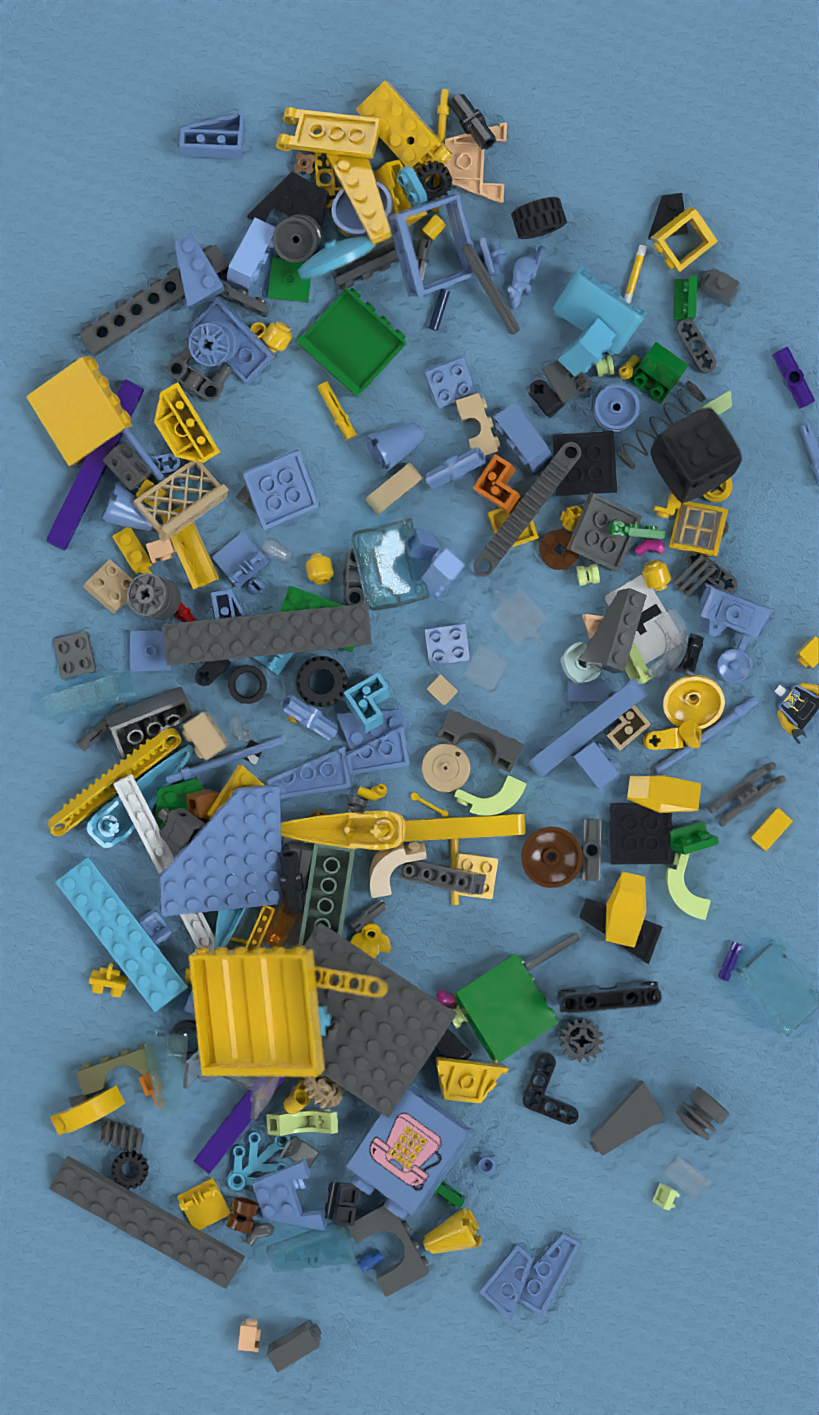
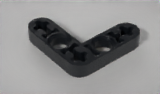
M544 1052L539 1055L523 1094V1104L532 1111L562 1123L574 1124L579 1118L576 1107L545 1095L556 1066V1060L553 1054ZM550 1057L552 1064L547 1065L545 1069L546 1072H549L548 1075L542 1071H537L538 1068L542 1070L544 1066L541 1060ZM538 1075L545 1078V1083L542 1086H536L533 1083L534 1078ZM530 1087L541 1091L540 1094L536 1092L535 1099L537 1102H533L531 1105H529L526 1099L532 1096L533 1090H529ZM548 1102L556 1104V1110L552 1113L545 1110V1105ZM560 1105L564 1106L562 1110L565 1112L573 1110L574 1118L570 1117L567 1120L566 1115L560 1113V1117L556 1116L560 1111Z

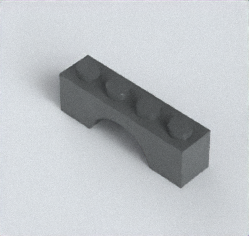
M451 709L436 737L454 746L463 741L477 742L489 752L492 765L509 773L514 767L524 745L516 739L509 738L497 730L482 725L480 722Z

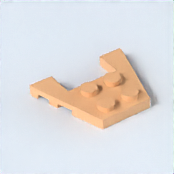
M504 122L489 127L496 137V142L506 143L507 123ZM465 133L445 139V146L454 155L444 164L452 177V185L503 204L504 184L483 183L484 149L481 150L470 134L467 135Z

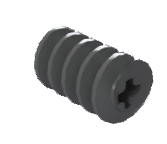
M108 1119L104 1125L100 1143L104 1139V1145L108 1146L112 1141L113 1148H116L120 1143L121 1150H124L128 1145L129 1152H132L134 1147H136V1153L140 1154L145 1133L142 1134L141 1127L134 1132L133 1125H131L129 1130H126L125 1123H123L121 1128H118L117 1121L113 1126H110V1120Z

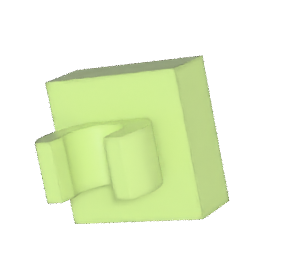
M660 1183L652 1202L670 1211V1208L676 1206L673 1203L675 1197H680V1195L668 1185Z

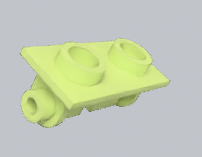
M633 642L625 670L631 681L635 678L639 684H643L652 679L635 642Z

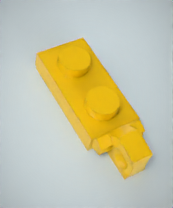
M126 527L112 536L132 570L137 575L139 573L152 574L149 567L153 566L151 559L132 528Z

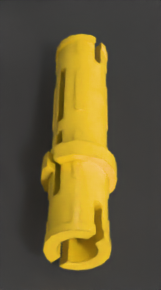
M326 381L318 385L316 388L335 419V425H338L345 440L348 441L357 436L349 421V415L345 414L329 382Z

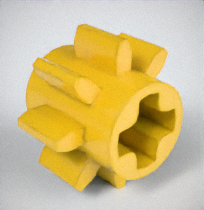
M567 507L566 511L562 512L560 519L563 520L562 525L565 529L574 531L582 513L580 507Z

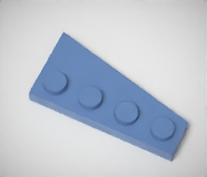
M345 747L267 780L268 785L278 784L280 786V798L351 787Z

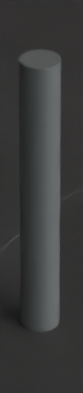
M574 933L525 963L526 969L530 971L580 940L578 934Z

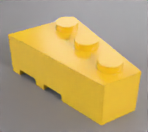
M400 159L386 163L373 173L375 181L383 184L391 195L392 211L390 215L415 207L409 202L403 186L399 184L397 179L398 171L404 168ZM424 211L405 218L407 227L426 216L427 212Z

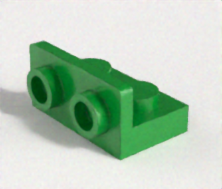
M689 276L687 279H675L673 319L693 321L696 318L697 276Z
M699 821L669 831L671 850L683 855L719 844L718 836L712 835L707 831L705 821Z

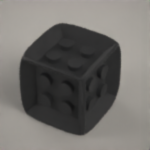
M711 407L701 409L666 428L655 438L650 450L653 463L673 495L681 503L691 501L724 483L736 473L742 462L741 451L720 416Z

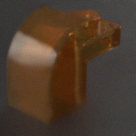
M284 901L280 905L262 942L271 947L283 946L298 915L286 914Z

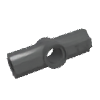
M583 819L582 880L600 881L601 819ZM591 844L597 847V852L594 855L586 853V848Z

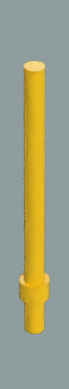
M441 89L440 105L437 106V115H439L437 137L444 144L446 121L450 110L448 106L449 90ZM437 174L433 176V188L437 187L441 182V178ZM439 206L432 208L430 212L439 213Z

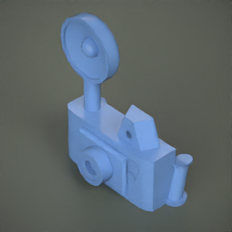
M705 583L706 588L699 601V604L702 606L700 616L705 618V632L713 636H719L726 627L743 632L737 649L726 650L718 658V673L727 682H742L749 676L752 668L751 660L747 653L744 652L750 636L758 638L761 629H764L770 612L774 611V609L717 588L712 584Z

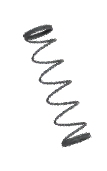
M687 381L686 386L693 394L683 389L677 390L678 400L685 411L670 403L663 404L664 412L671 425L673 422L665 410L666 404L675 407L687 416L689 415L679 397V391L693 396L700 402L706 399L703 392L691 381ZM651 416V417H650V425H651V427H652L654 433L656 434V436H658V434H657L656 430L654 429V427H653V425H652V422H651V419H652V418H656V419L662 421L663 423L667 424L668 426H671L669 423H667L666 421H664V420H662V419H660V418H658V417H655V416ZM636 430V437L644 452L628 443L622 444L623 452L620 449L616 451L617 456L632 470L636 466L627 456L624 445H628L648 456L637 432L640 431L653 439L656 438L643 430Z

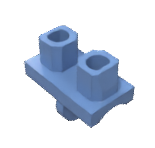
M486 237L479 239L480 242L475 244L473 248L479 257L484 255L485 262L483 265L489 275H500L498 265L504 263L502 256L508 254L507 250H500L499 243L492 245L491 239H486Z

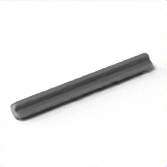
M470 243L466 244L461 248L464 256L509 333L512 335L520 330L518 323Z

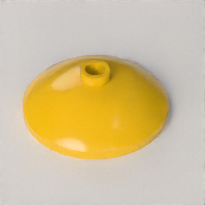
M688 675L679 678L668 687L663 698V707L667 718L679 728L682 723L688 720H695L700 729L706 728L719 719L725 706V698L721 687L711 678L702 675Z

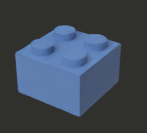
M590 741L571 756L593 785L600 789L619 775L616 771L618 766L612 759L609 758L607 760L604 756L606 751L599 742Z

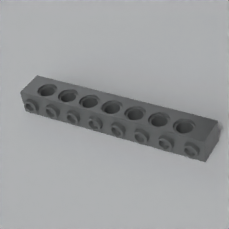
M209 245L203 249L218 277L228 271L229 264L217 245L213 247ZM175 267L167 273V277L162 280L160 278L156 279L147 290L136 292L133 295V299L129 302L123 301L115 307V311L104 313L95 324L89 323L84 326L79 335L91 354L96 357L185 299L180 268ZM168 284H175L176 290L173 293L166 292ZM151 295L159 296V301L156 304L149 303ZM141 306V314L133 315V307ZM124 317V325L120 327L115 326L116 318ZM101 328L108 330V334L104 338L98 337V331Z

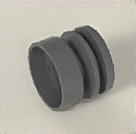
M151 573L135 577L127 591L128 604L135 613L158 621L172 617L178 610L181 602L180 591L175 583Z
M697 1086L689 1095L694 1102L693 1106L683 1102L682 1105L688 1110L687 1113L679 1108L675 1113L679 1116L682 1123L694 1134L709 1140L711 1136L705 1129L708 1128L715 1133L716 1129L711 1122L715 1120L722 1124L730 1113L707 1092Z

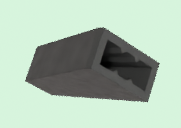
M643 1080L628 1093L591 1133L592 1141L589 1143L595 1153L599 1151L603 1156L665 1119Z

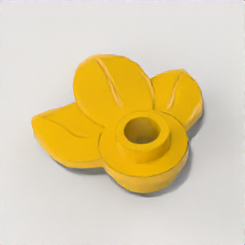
M375 923L366 924L361 932L354 934L351 938L352 944L373 958H376L379 952L389 953L391 950L388 936L382 934L381 928ZM373 931L375 935L369 936L368 932Z

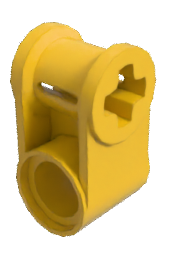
M679 727L651 731L643 737L644 746L651 750L684 748ZM652 735L654 738L658 739V742H655L654 746L652 743H649V739H652Z
M305 1078L293 1088V1091L284 1100V1108L290 1114L298 1113L313 1099H309V1092L304 1090L307 1087L303 1084V1081L306 1080Z

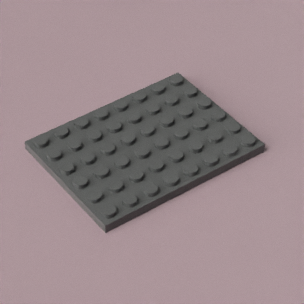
M319 922L304 945L305 949H313L314 967L384 980L388 987L387 993L381 998L316 987L318 1006H327V1014L330 1013L331 1023L334 1019L341 1020L335 1042L328 1041V1034L321 1035L324 1071L322 1074L389 1118L457 1013ZM316 972L315 980L316 982H318L320 979V973ZM338 975L335 976L333 979V984L335 986L338 985L340 982V977ZM355 979L353 981V988L357 989L360 982L358 979ZM377 982L372 986L374 993L379 991V984Z

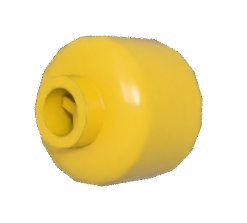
M280 321L270 323L262 340L273 353L284 351L292 339L291 328Z
M317 553L311 555L310 559L305 563L309 581L314 582L315 585H323L330 582L334 571L329 557Z
M658 559L644 565L645 568L642 570V576L647 588L655 589L656 591L667 588V584L671 581V575L666 563L660 562Z

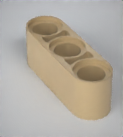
M410 462L365 500L374 512L379 515L417 485L423 477Z

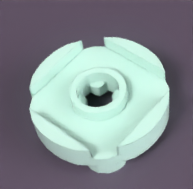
M584 642L571 645L561 657V664L565 674L575 684L591 682L601 672L600 668L588 663L584 664L585 668L579 665L578 659L587 648V644Z

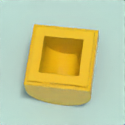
M434 215L421 229V233L429 240L434 241L446 227V224L437 215Z
M695 720L685 721L679 728L680 735L688 747L700 748L702 734L700 727Z

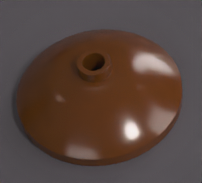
M541 828L527 838L522 848L521 862L525 873L534 883L542 887L558 888L568 884L577 876L582 866L583 855L581 846L577 839L563 828ZM549 853H554L555 858L553 860L547 858Z

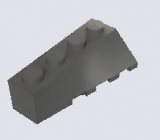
M631 588L619 590L607 609L604 619L597 626L596 633L589 640L586 650L578 660L613 674L624 672L647 595Z

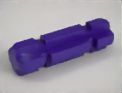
M732 942L731 951L727 953L722 965L723 970L720 969L718 977L724 981H729L732 975L730 972L734 970L739 959L738 954H741L743 950V945L737 942Z

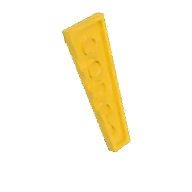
M325 153L372 244L374 245L392 237L369 158Z

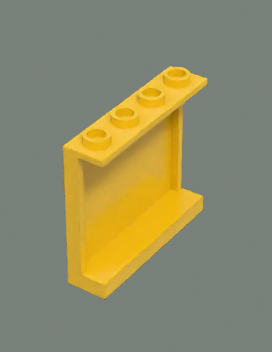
M91 356L79 358L26 396L68 466L79 464L92 451L124 429L133 426L130 415L121 407L119 397L112 392L109 387V381L100 373L98 363Z

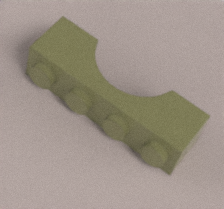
M149 1041L137 1045L138 1049L133 1051L127 1048L119 1051V1055L111 1058V1055L100 1058V1062L93 1065L92 1062L80 1065V1069L77 1070L76 1074L83 1094L87 1095L104 1089L108 1073L118 1066L133 1067L141 1075L161 1069L163 1064L156 1044H150Z

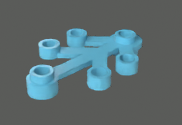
M257 1131L251 1132L248 1137L250 1142L249 1165L242 1170V1157L245 1155L246 1149L241 1144L236 1145L233 1149L235 1156L234 1171L230 1172L227 1177L228 1186L236 1191L242 1190L246 1185H252L254 1180L257 1179L256 1177H248L252 1172L279 1171L277 1168L279 1165L287 1166L285 1162H278L277 1164L264 1162L279 1149H284L291 1136L289 1134L283 1135L287 1138L286 1143L280 1142L279 1138L282 1136H276L275 1142L257 1157L258 1143L260 1142L261 1135ZM253 1134L258 1136L257 1141L251 1139ZM241 1148L243 1153L239 1155L235 1150ZM234 1177H240L241 1182L235 1183Z

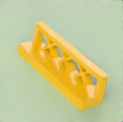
M183 506L178 507L172 510L171 512L180 513L183 510ZM160 515L163 523L167 522V516ZM194 522L171 537V541L193 589L204 587L219 580Z

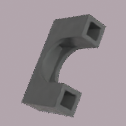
M384 1201L356 1216L354 1226L347 1227L356 1243L381 1231L391 1232L401 1239L405 1249L401 1260L376 1275V1280L385 1297L428 1275L430 1263L426 1256H421L418 1251L421 1247L416 1238H411L409 1234L411 1229L407 1221H402L400 1217L390 1212L384 1206Z

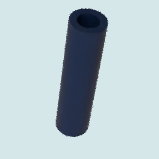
M440 289L429 329L439 330L450 291Z

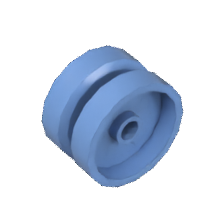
M615 384L601 390L594 401L592 411L595 421L601 428L606 431L619 432L632 425L638 416L640 406L638 397L633 390L627 386ZM614 404H615L616 407H617V406L620 407L619 411H614V410H613V405H614Z

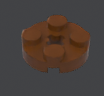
M556 529L544 536L539 546V554L542 561L548 567L554 570H565L575 564L579 554L566 549L573 533L563 529ZM558 544H562V547L565 548V552H562L561 556L558 555V552H554V548Z

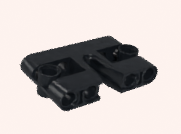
M641 980L616 983L613 987L605 988L599 987V985L563 988L558 991L557 999L560 1012L581 1013L654 1006L662 1000V993L659 990L658 981ZM629 992H633L630 997H626ZM592 996L591 1000L585 1001L586 997Z

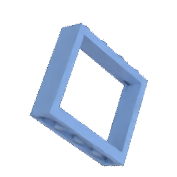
M459 194L447 195L387 216L408 297H419L476 276L461 250L466 244L470 243L473 247L474 244L469 235L468 222L464 216L463 203L460 201ZM445 204L463 270L423 285L405 218Z

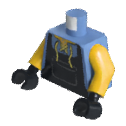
M800 683L798 685L794 684L788 690L782 684H779L773 691V694L781 699L776 706L778 709L777 716L781 727L793 736L796 743L800 744L801 742L797 737L803 735L807 738L803 729L819 709V685Z

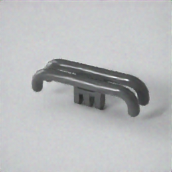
M774 762L764 765L711 804L709 812L714 814L734 797L740 803L719 819V826H726L730 820L786 781L785 776L780 775L759 790L752 785L776 768Z

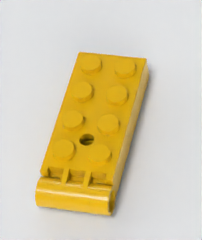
M384 80L356 108V111L363 117L381 119L380 138L405 166H410L414 170L415 174H417V168H422V163L427 165V161L431 160V163H434L435 160L439 164H445L454 156L388 81ZM413 137L414 143L411 145L410 139ZM434 174L429 175V176L426 178L425 183H426Z

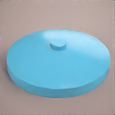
M368 236L348 238L336 242L335 239L324 244V249L311 256L297 271L301 279L321 275L362 256L375 247L376 244L373 245Z

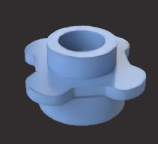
M480 1153L475 1170L488 1176L493 1175L495 1165L498 1163L497 1157H490L486 1153Z

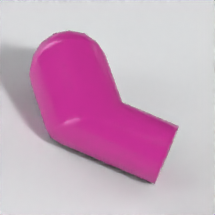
M647 538L636 546L634 551L639 557L648 550L662 554L665 551V546L659 539Z
M445 990L437 992V1001L449 1007L457 1005L453 996L447 994Z

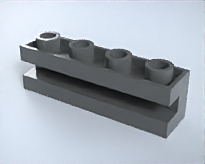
M390 237L376 243L375 247L367 253L331 270L330 272L338 289L341 287L343 289L345 287L349 288L354 285V281L362 279V281L367 280L373 276V272L378 270L380 272L386 271L392 267L391 264L399 262L393 238Z
M417 860L403 863L400 879L470 895H483L486 874Z

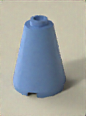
M410 423L370 434L366 437L370 442L366 444L375 463L380 462L383 466L380 469L383 472H387L423 441L425 433L420 425Z
M116 484L107 499L100 521L144 531H150L151 528L155 529L133 504L137 497L121 485ZM141 502V504H142L145 508L152 509V508H150L148 505H146L144 502ZM156 514L155 520L159 522L160 518H158Z

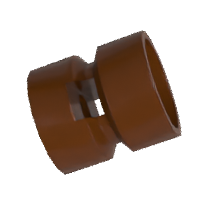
M234 1197L231 1205L233 1213L229 1214L226 1226L239 1232L251 1233L254 1225L252 1217L256 1216L259 1203L248 1198Z

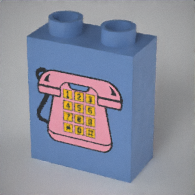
M410 1085L389 1118L383 1114L380 1115L346 1167L355 1173L351 1182L360 1190L370 1195L375 1188L388 1197L384 1206L402 1219L405 1218L408 1212L411 1215L419 1214L423 1211L476 1131Z

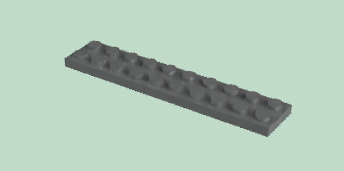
M368 603L163 625L167 666L372 645Z
M70 1156L66 1157L49 1188L227 1289L244 1261L245 1256Z

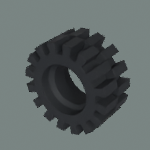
M431 160L427 161V165L422 163V168H417L416 175L426 192L427 200L429 201V198L435 200V198H441L443 195L447 196V191L452 189V177L448 168L443 163L439 164L435 160L434 163H431ZM431 174H437L441 178L440 184L435 188H430L425 184L426 178Z
M128 1150L121 1152L112 1163L111 1177L114 1178L115 1183L122 1187L135 1189L137 1186L142 1185L148 1175L149 1164H147V1159L143 1158L142 1153L137 1154L135 1150L133 1152ZM127 1162L134 1163L138 1168L137 1174L133 1177H127L122 1172V1166Z

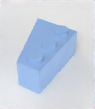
M254 218L228 267L226 282L230 283L231 288L235 290L242 289L249 294L254 281L259 277L262 264L265 265L269 257L270 247L274 248L273 233L276 227Z
M447 549L444 551L439 550L431 560L433 564L418 582L435 598L441 594L464 568V564Z

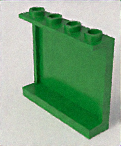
M345 287L343 293L311 328L297 339V344L358 398L406 346L407 342L404 340L406 336L400 330L394 331L389 326L391 322L383 315L379 317L375 313L376 309L368 301L364 303L359 299L361 295L354 288L349 289Z
M517 954L509 955L507 959L463 988L451 993L493 1063H500L558 1024L556 1013L546 1004L545 995L541 990L537 989L534 977L526 971L524 960L519 955L517 956Z

